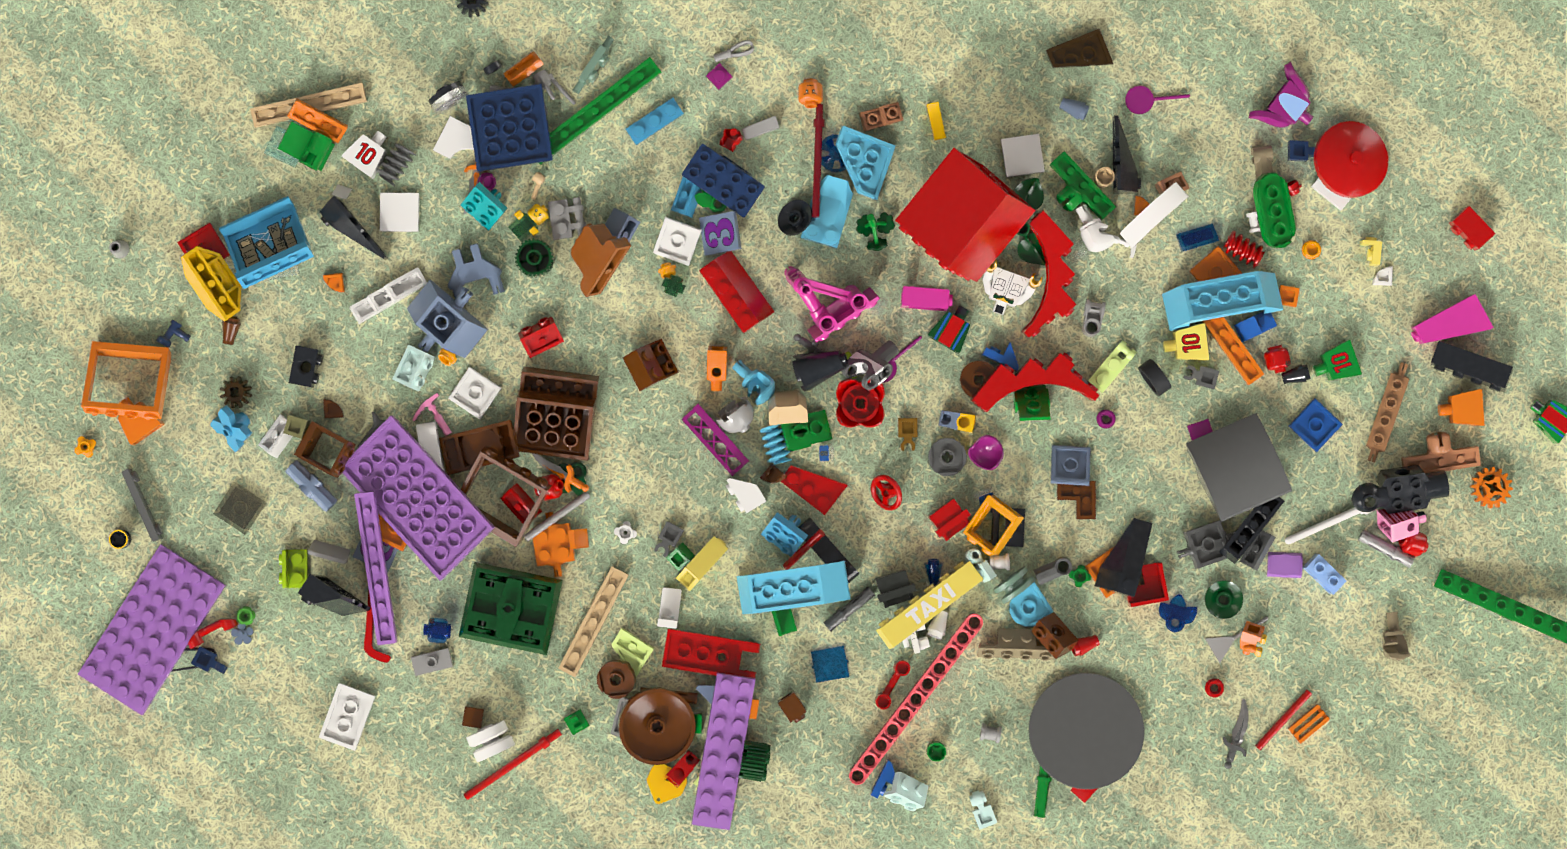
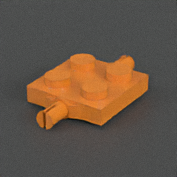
M553 512L545 513L546 519L552 516ZM554 523L533 538L537 566H553L554 577L562 576V564L576 561L574 549H570L568 530H571L570 523Z

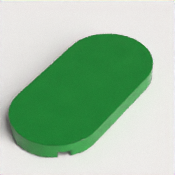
M1264 173L1257 178L1253 187V197L1261 235L1268 246L1284 248L1292 242L1291 239L1295 236L1296 232L1288 186L1285 179L1277 175V173Z

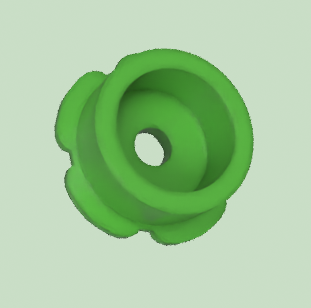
M244 606L237 611V621L240 624L250 625L253 623L255 612L250 607Z

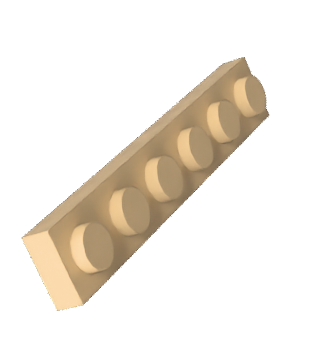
M363 83L297 98L322 112L367 102ZM296 98L250 108L254 127L258 128L293 120L287 117V114Z
M611 566L558 669L576 677L629 576L628 574Z

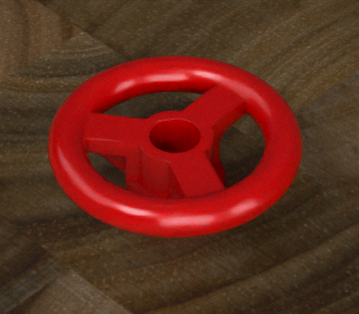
M883 474L876 476L872 480L870 489L876 504L888 511L897 509L902 503V491L899 484L892 477ZM881 480H885V481H887L888 483H887V484L882 483ZM876 486L881 491V494L883 496L882 500L879 498L877 494ZM897 495L896 502L893 505H889V499Z

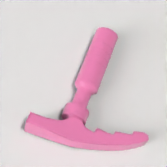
M436 393L419 407L413 417V421H416L421 412L425 410V407H428L429 411H432L434 414V419L444 435L448 436L452 432L442 415L435 409V404H432L440 396Z

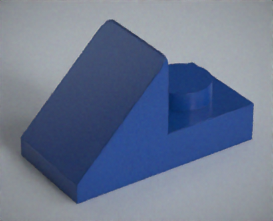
M1264 311L1234 325L1241 342L1277 326L1272 314H1264Z
M1010 342L1003 355L1000 354L1001 350L993 346L984 349L983 356L1003 366L1007 364L1014 371H1018L1019 365Z
M887 759L870 793L871 796L877 799L879 795H884L887 789L886 782L893 785L895 772L890 760Z

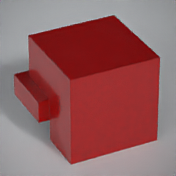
M952 498L930 514L928 518L937 530L934 532L939 538L943 537L945 541H948L970 523L967 517L971 514L967 509L962 510L955 499Z

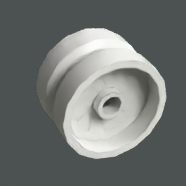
M504 720L495 724H489L466 737L470 747L483 745L473 753L477 762L515 745L510 735L500 739L498 737L508 730Z

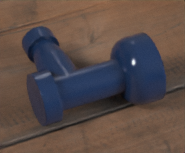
M172 319L170 321L171 325L165 334L158 336L156 339L157 342L169 348L171 346L170 339L174 334L188 342L191 335L181 330L182 325Z

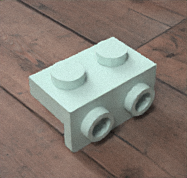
M896 772L892 790L885 792L884 796L889 798L892 803L905 806V809L915 811L925 806L928 785L902 772Z

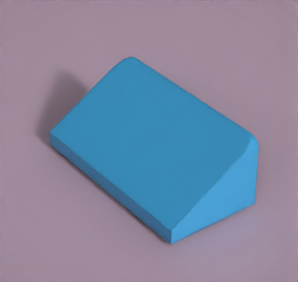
M682 177L671 211L693 218L698 204L695 195L702 193V189L685 177Z

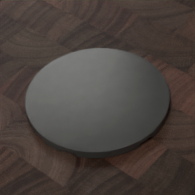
M1074 674L1050 685L1036 701L1029 720V742L1036 760L1050 777L1072 788L1097 789L1118 781L1134 766L1143 747L1144 722L1134 698L1116 681L1097 674Z

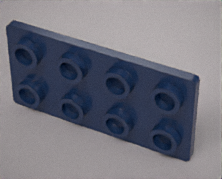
M705 144L700 145L682 172L683 177L731 210L736 211L743 218L746 217L765 188V185L751 177V173L722 153L718 154Z

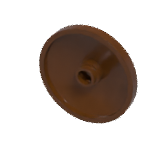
M655 687L638 692L627 701L619 716L618 732L624 748L632 757L646 764L662 765L678 759L687 751L695 735V717L690 705L681 695L670 689Z

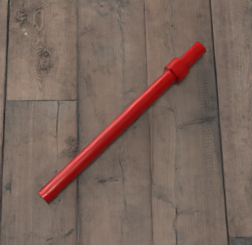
M556 729L548 736L540 738L538 743L463 794L464 797L469 800L541 749L549 747L551 742L562 735L561 731Z

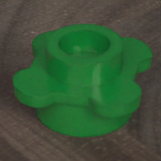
M1078 565L1077 569L1070 571L1068 574L1069 578H1072L1075 582L1076 587H1082L1083 583L1091 580V575L1087 573L1084 565Z

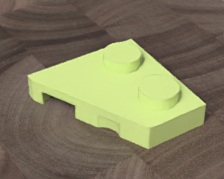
M621 628L611 644L615 652L619 654L620 660L629 662L636 677L654 650L653 646L624 628Z

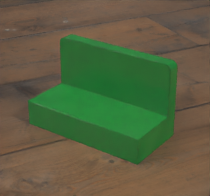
M791 609L771 611L779 637L797 631Z

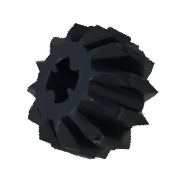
M457 0L461 2L457 5L458 9H462L461 13L463 15L468 12L469 18L473 17V12L479 17L480 13L478 11L481 10L485 13L486 9L483 6L489 5V2L485 0H476V4H470L469 0Z

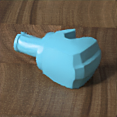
M742 360L736 362L732 367L744 379L742 386L744 388L748 387L747 396L750 397L753 391L758 393V397L755 400L757 406L765 403L775 393L774 380L762 370L756 369L751 371Z

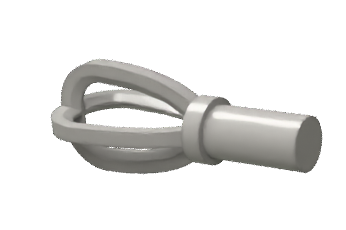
M750 40L741 41L730 49L715 54L714 59L718 62L727 58L749 55L753 53L754 45ZM747 44L751 46L749 50L739 53H732L735 49Z

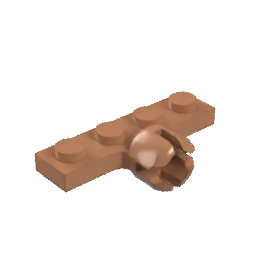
M1437 432V435L1431 433L1426 437L1427 453L1401 457L1402 467L1419 465L1424 473L1481 466L1478 446L1452 449L1450 435L1446 432Z

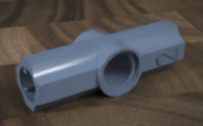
M298 460L293 462L285 471L299 485V489L307 497L312 498L325 512L330 510L338 501L324 487L321 480L318 481L319 478L313 473L311 474Z

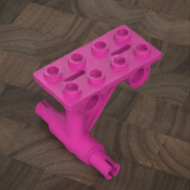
M789 266V270L786 268L784 271L787 282L800 295L810 310L809 314L815 325L807 329V331L816 342L827 339L831 332L843 328L847 321L856 319L863 310L874 307L880 299L870 287L863 292L855 285H848L843 289L809 279L793 266ZM813 291L838 299L825 307L823 303H820Z

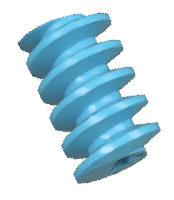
M781 424L768 426L760 430V433H766L762 440L768 441L764 448H770L766 455L772 456L767 461L768 463H774V465L792 461V458L786 457L790 451L784 450L787 446L786 443H782L785 438L784 435H780L783 430L778 428V426Z

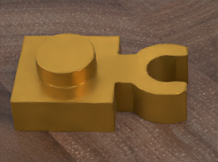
M898 418V438H904L900 446L901 451H904L906 443L911 444V450L914 451L915 443L912 441V437H918L917 418Z

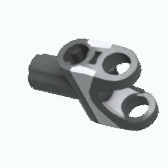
M890 340L874 353H870L865 349H859L848 359V364H846V369L842 370V375L850 379L857 375L865 374L861 382L862 387L872 390L891 375L893 368L888 362L899 353V349Z

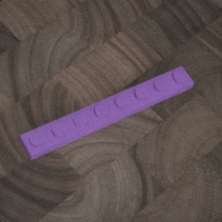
M375 491L355 493L354 497L377 645L397 643Z

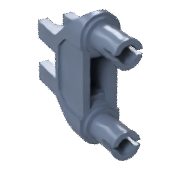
M478 243L470 245L474 260L467 263L464 262L460 248L452 251L456 268L448 283V288L453 291L455 298L462 291L466 283L485 277L489 278L493 295L505 292L500 277L502 270L482 257Z

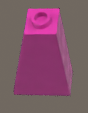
M1473 294L1411 327V335L1415 342L1424 344L1486 331L1494 327L1476 294Z

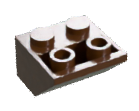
M662 338L622 357L639 391L645 390L679 373Z

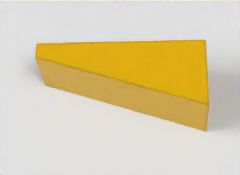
M939 102L927 104L926 108L934 141L946 138Z

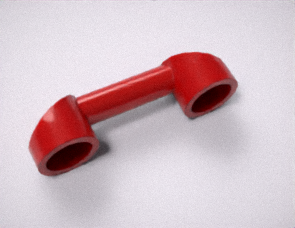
M219 619L196 631L190 638L188 646L190 649H193L203 644L202 637L220 627L224 631H228L239 624L236 619Z
M899 660L894 664L893 669L895 672L883 693H879L875 697L876 706L882 710L890 707L891 699L889 695L900 676H906L910 672V665L904 660Z

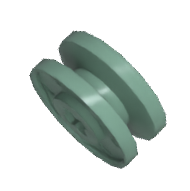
M1026 566L1011 574L993 589L996 594L1002 591L1006 592L1001 598L1003 604L1022 593L1035 582L1033 576L1027 579L1023 578L1028 571Z

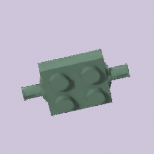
M607 36L604 43L598 47L579 76L580 79H578L577 84L572 89L575 93L579 94L584 85L588 86L590 82L593 84L599 76L598 70L600 67L604 68L610 59L608 58V49L614 41L612 37Z

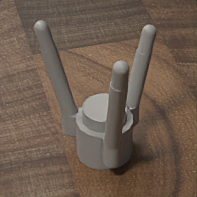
M542 70L533 76L535 80L533 85L542 84L543 90L546 89L552 100L555 99V96L549 86L553 83L573 105L576 104L573 98L554 79L552 73L548 74L546 70Z

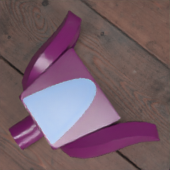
M1291 61L1284 65L1287 81L1266 109L1250 111L1248 118L1256 119L1279 128L1293 125L1298 119L1305 125L1311 122L1314 116L1306 111L1311 103L1309 101V90L1303 79L1294 69Z

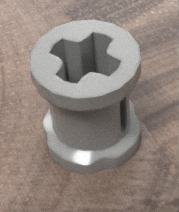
M983 723L980 740L987 739L999 743L1002 727L986 726Z

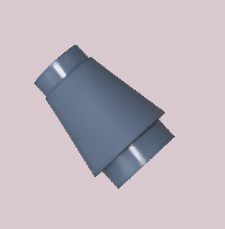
M1063 98L1059 107L1077 120H1084L1089 110V106L1085 102Z

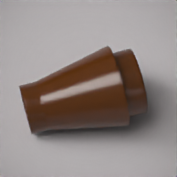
M232 316L226 321L222 320V343L234 345L241 326L240 318Z

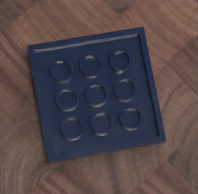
M542 84L466 95L477 172L553 161Z

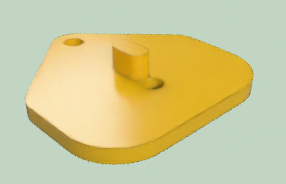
M665 764L654 765L647 777V783L656 804H661L681 796L687 784L686 778L676 788L671 782L666 780L665 775L672 767Z

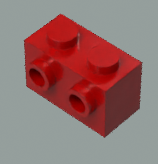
M1470 206L1465 207L1449 222L1452 226L1450 227L1452 232L1457 236L1460 235L1465 240L1464 244L1470 250H1479L1496 234Z

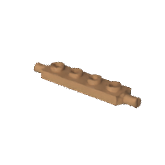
M1402 362L1398 372L1390 374L1366 444L1371 449L1367 460L1371 461L1374 454L1372 459L1374 463L1378 452H1385L1409 382V378L1405 376L1408 364H1405L1402 371L1404 365Z

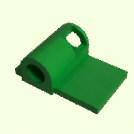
M291 121L277 149L298 159V162L315 171H322L335 144L332 143V139L316 131L311 132Z
M1032 385L1014 391V412L1017 413L1018 411L1019 421L1051 420L1050 397L1046 385Z
M825 410L809 413L808 422L781 424L787 450L790 452L833 439Z

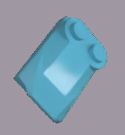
M826 175L821 180L820 217H812L809 226L801 234L802 239L838 248L853 196L849 181Z

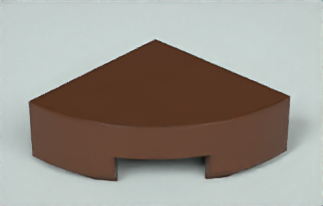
M323 399L324 418H344L343 410L336 402Z
M772 463L760 478L767 483H778L787 476Z

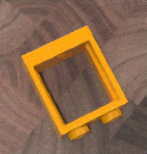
M988 495L963 533L967 536L966 539L974 545H980L982 547L981 550L989 556L999 555L1024 517L995 495ZM991 508H994L1011 521V524L996 546L975 532Z

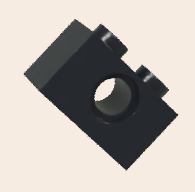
M296 345L288 383L314 388V385H317L319 381L318 365L321 366L323 361L321 350ZM305 362H310L311 364L309 372H304L302 369Z

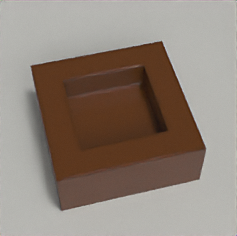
M465 706L462 726L482 728L484 709Z

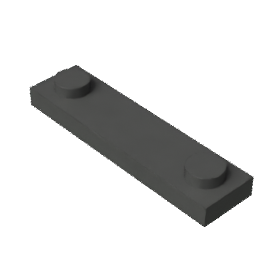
M132 469L122 471L124 480L151 541L156 542L163 539L161 536L163 530L159 523L156 524L138 484L140 478L137 472L132 471Z

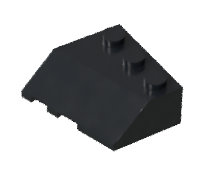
M310 574L298 591V594L302 596L301 600L308 605H317L341 616L366 612L371 609L364 602L323 575Z

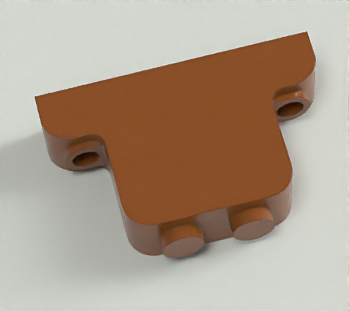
M603 223L585 225L571 248V256L583 273L580 288L585 297L601 294L631 247L626 237L617 238L612 236Z

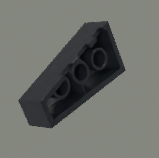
M1441 341L1438 342L1431 360V365L1434 366L1433 369L1437 371H1449L1454 377L1470 379V382L1474 384H1483L1497 392L1505 393L1513 373L1512 366Z

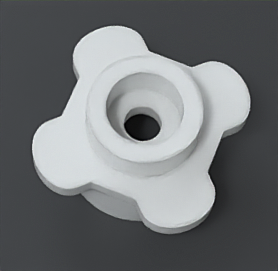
M628 521L623 522L621 527L614 529V534L618 535L622 544H627L629 539L637 536V532L631 528V523Z

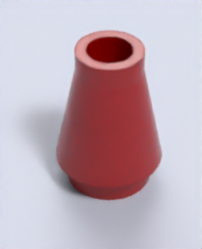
M1096 635L1077 638L1079 641L1071 651L1075 657H1081L1096 646H1099V639Z

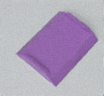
M1268 552L1267 577H1302V553Z

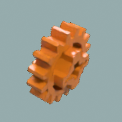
M1490 467L1489 471L1487 468H1482L1483 473L1477 471L1476 475L1478 477L1472 478L1471 480L1475 483L1470 485V488H1474V491L1470 494L1477 496L1474 501H1481L1480 506L1484 507L1487 504L1488 508H1493V504L1496 508H1499L1500 502L1506 504L1505 497L1511 498L1508 491L1513 490L1508 485L1512 480H1506L1508 473L1501 474L1502 469H1497L1495 472V467ZM1492 475L1489 480H1483L1485 476ZM1485 484H1493L1492 487L1497 491H1490V488ZM1479 487L1482 488V491H1483V494H1482V495H1481V493H1480ZM1494 495L1500 496L1498 499L1490 501Z

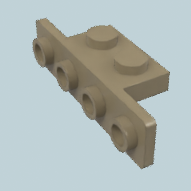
M998 628L997 645H979L977 652L978 657L985 659L993 657L1002 659L1021 658L1023 660L1041 659L1043 661L1054 659L1045 647L1036 646V636L1031 632L1032 629Z

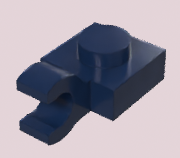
M1288 141V161H1308V157H1314L1315 147H1309V141Z
M199 647L191 662L192 665L208 673L213 668L225 674L228 668L216 661L218 655L202 647Z

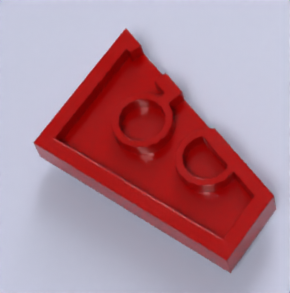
M794 466L788 468L784 473L787 477L780 481L823 515H826L848 486L847 484Z

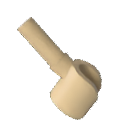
M536 172L532 178L536 182L531 196L533 200L536 199L538 190L545 181V176L540 172Z

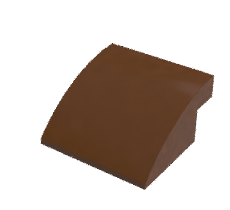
M523 366L514 422V433L519 452L588 461L599 376Z

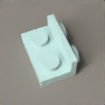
M408 345L392 379L409 388L420 391L429 370L433 366L435 357Z

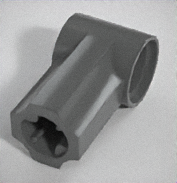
M1059 557L1055 561L1033 571L1039 584L1042 585L1060 576L1069 574L1072 570V564L1066 557ZM1066 561L1068 563L1067 570L1060 571L1058 569L1059 562Z

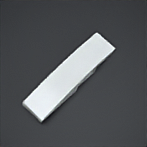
M417 267L386 284L383 288L373 292L363 300L353 304L349 309L358 324H361L424 287L427 281Z

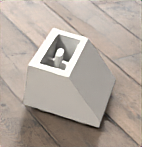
M731 478L727 480L729 484L725 486L731 495L735 494L738 498L736 504L741 512L745 510L748 513L766 502L756 484Z

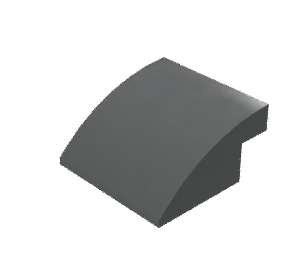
M1257 413L1186 443L1187 452L1196 467L1197 477L1221 522L1292 492L1284 468Z

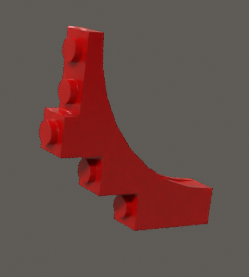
M1040 210L1027 222L1042 248L1046 268L1044 294L1039 308L1032 320L1021 331L1028 338L1031 336L1034 338L1041 332V326L1045 323L1048 325L1055 319L1054 314L1057 313L1059 317H1068L1074 312L1075 309L1073 307L1077 305L1061 288L1062 286L1067 287L1074 280L1072 277L1075 273L1060 258L1061 256L1066 257L1072 251L1071 247L1074 243L1044 210Z
M1064 352L1063 354L1057 353L1045 369L1042 368L1044 365L1038 359L1034 358L1032 360L1029 358L1015 375L1013 374L1014 370L1009 365L1005 364L1003 366L999 364L970 400L984 412H988L999 400L1009 393L1037 384H1053L1067 387L1081 393L1091 401H1096L1100 395L1097 393L1098 389L1091 383L1086 384L1082 381L1083 377L1075 370L1071 372V369L1075 366L1072 363L1073 358Z

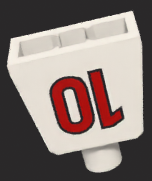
M379 131L375 133L372 139L363 134L342 154V157L374 179L377 174V168H380L387 154V151L380 147L387 137Z

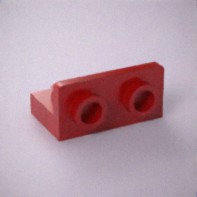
M552 316L549 318L544 317L537 324L526 326L518 333L529 358L564 342Z

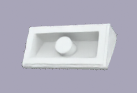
M281 414L258 444L275 458H278L293 437L283 433L287 418Z

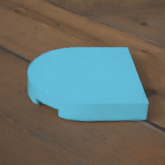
M1035 582L1011 599L1009 603V612L1012 619L1022 626L1033 627L1041 618L1054 612Z

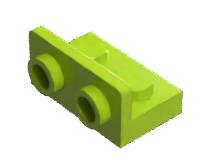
M284 549L279 554V565H282V573H279V584H282V588H301L308 578V549Z

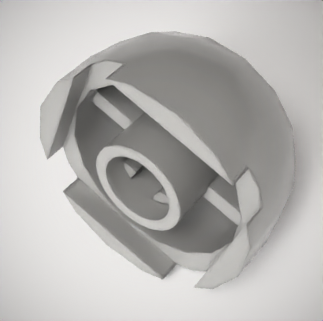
M740 397L741 401L736 404L735 400L718 412L719 418L715 416V420L723 430L729 433H737L739 431L744 433L750 428L749 424L753 420L754 409L746 397Z

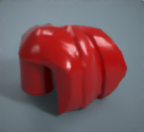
M736 128L724 129L719 145L733 152L736 146L743 140V136Z

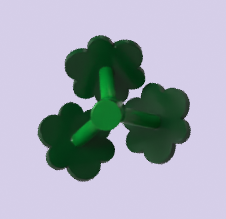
M883 212L876 221L873 214H865L856 221L858 225L856 227L857 233L863 234L865 237L873 234L874 239L867 242L868 245L866 247L868 250L880 251L888 246L887 239L877 236L876 227L879 233L889 234L890 230L895 228L892 215Z

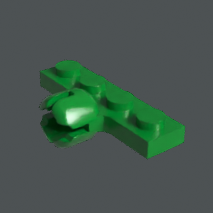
M1065 151L1050 164L1051 168L1066 183V186L1056 196L1059 204L1065 199L1069 200L1063 206L1066 211H1073L1080 203H1085L1102 221L1116 208L1113 202Z

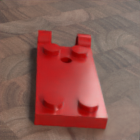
M668 629L662 667L715 676L717 673L755 678L756 672L739 669L742 651L760 653L761 643ZM724 653L726 656L725 660H719L718 655Z

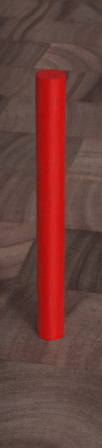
M1306 689L1255 746L1260 751L1310 698L1312 693Z

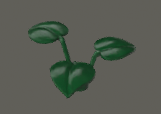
M1039 178L1026 179L1013 190L1035 210L1040 208L1044 201V192ZM1026 222L1017 233L1025 238L1018 243L1017 253L1027 263L1044 266L1045 260L1042 248L1033 232L1028 236L1030 225Z

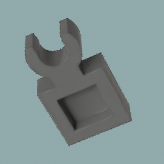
M1186 366V369L1192 371V375H1184V379H1196L1195 385L1215 389L1219 375L1218 370L1200 366L1199 371H1197L1194 366Z
M667 521L658 537L663 541L655 546L654 551L657 552L659 547L665 548L663 556L666 557L669 553V545L675 547L684 530Z

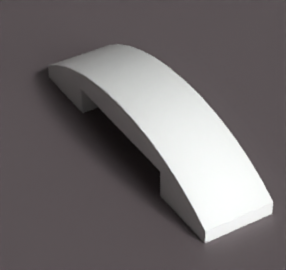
M1175 182L1130 222L1120 233L1121 236L1133 248L1189 196Z

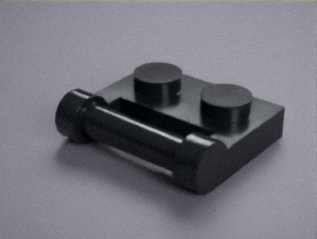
M991 508L992 529L989 542L996 546L999 541L1000 513ZM1012 508L1023 516L1024 519L1005 546L1023 547L1025 509ZM1005 517L1006 531L1009 525L1011 524V521Z

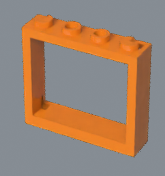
M92 341L81 403L84 412L90 413L93 416L105 414L108 417L120 415L129 419H136V417H143L146 420L162 419L172 356L170 349L167 347ZM98 356L161 361L154 406L91 401Z

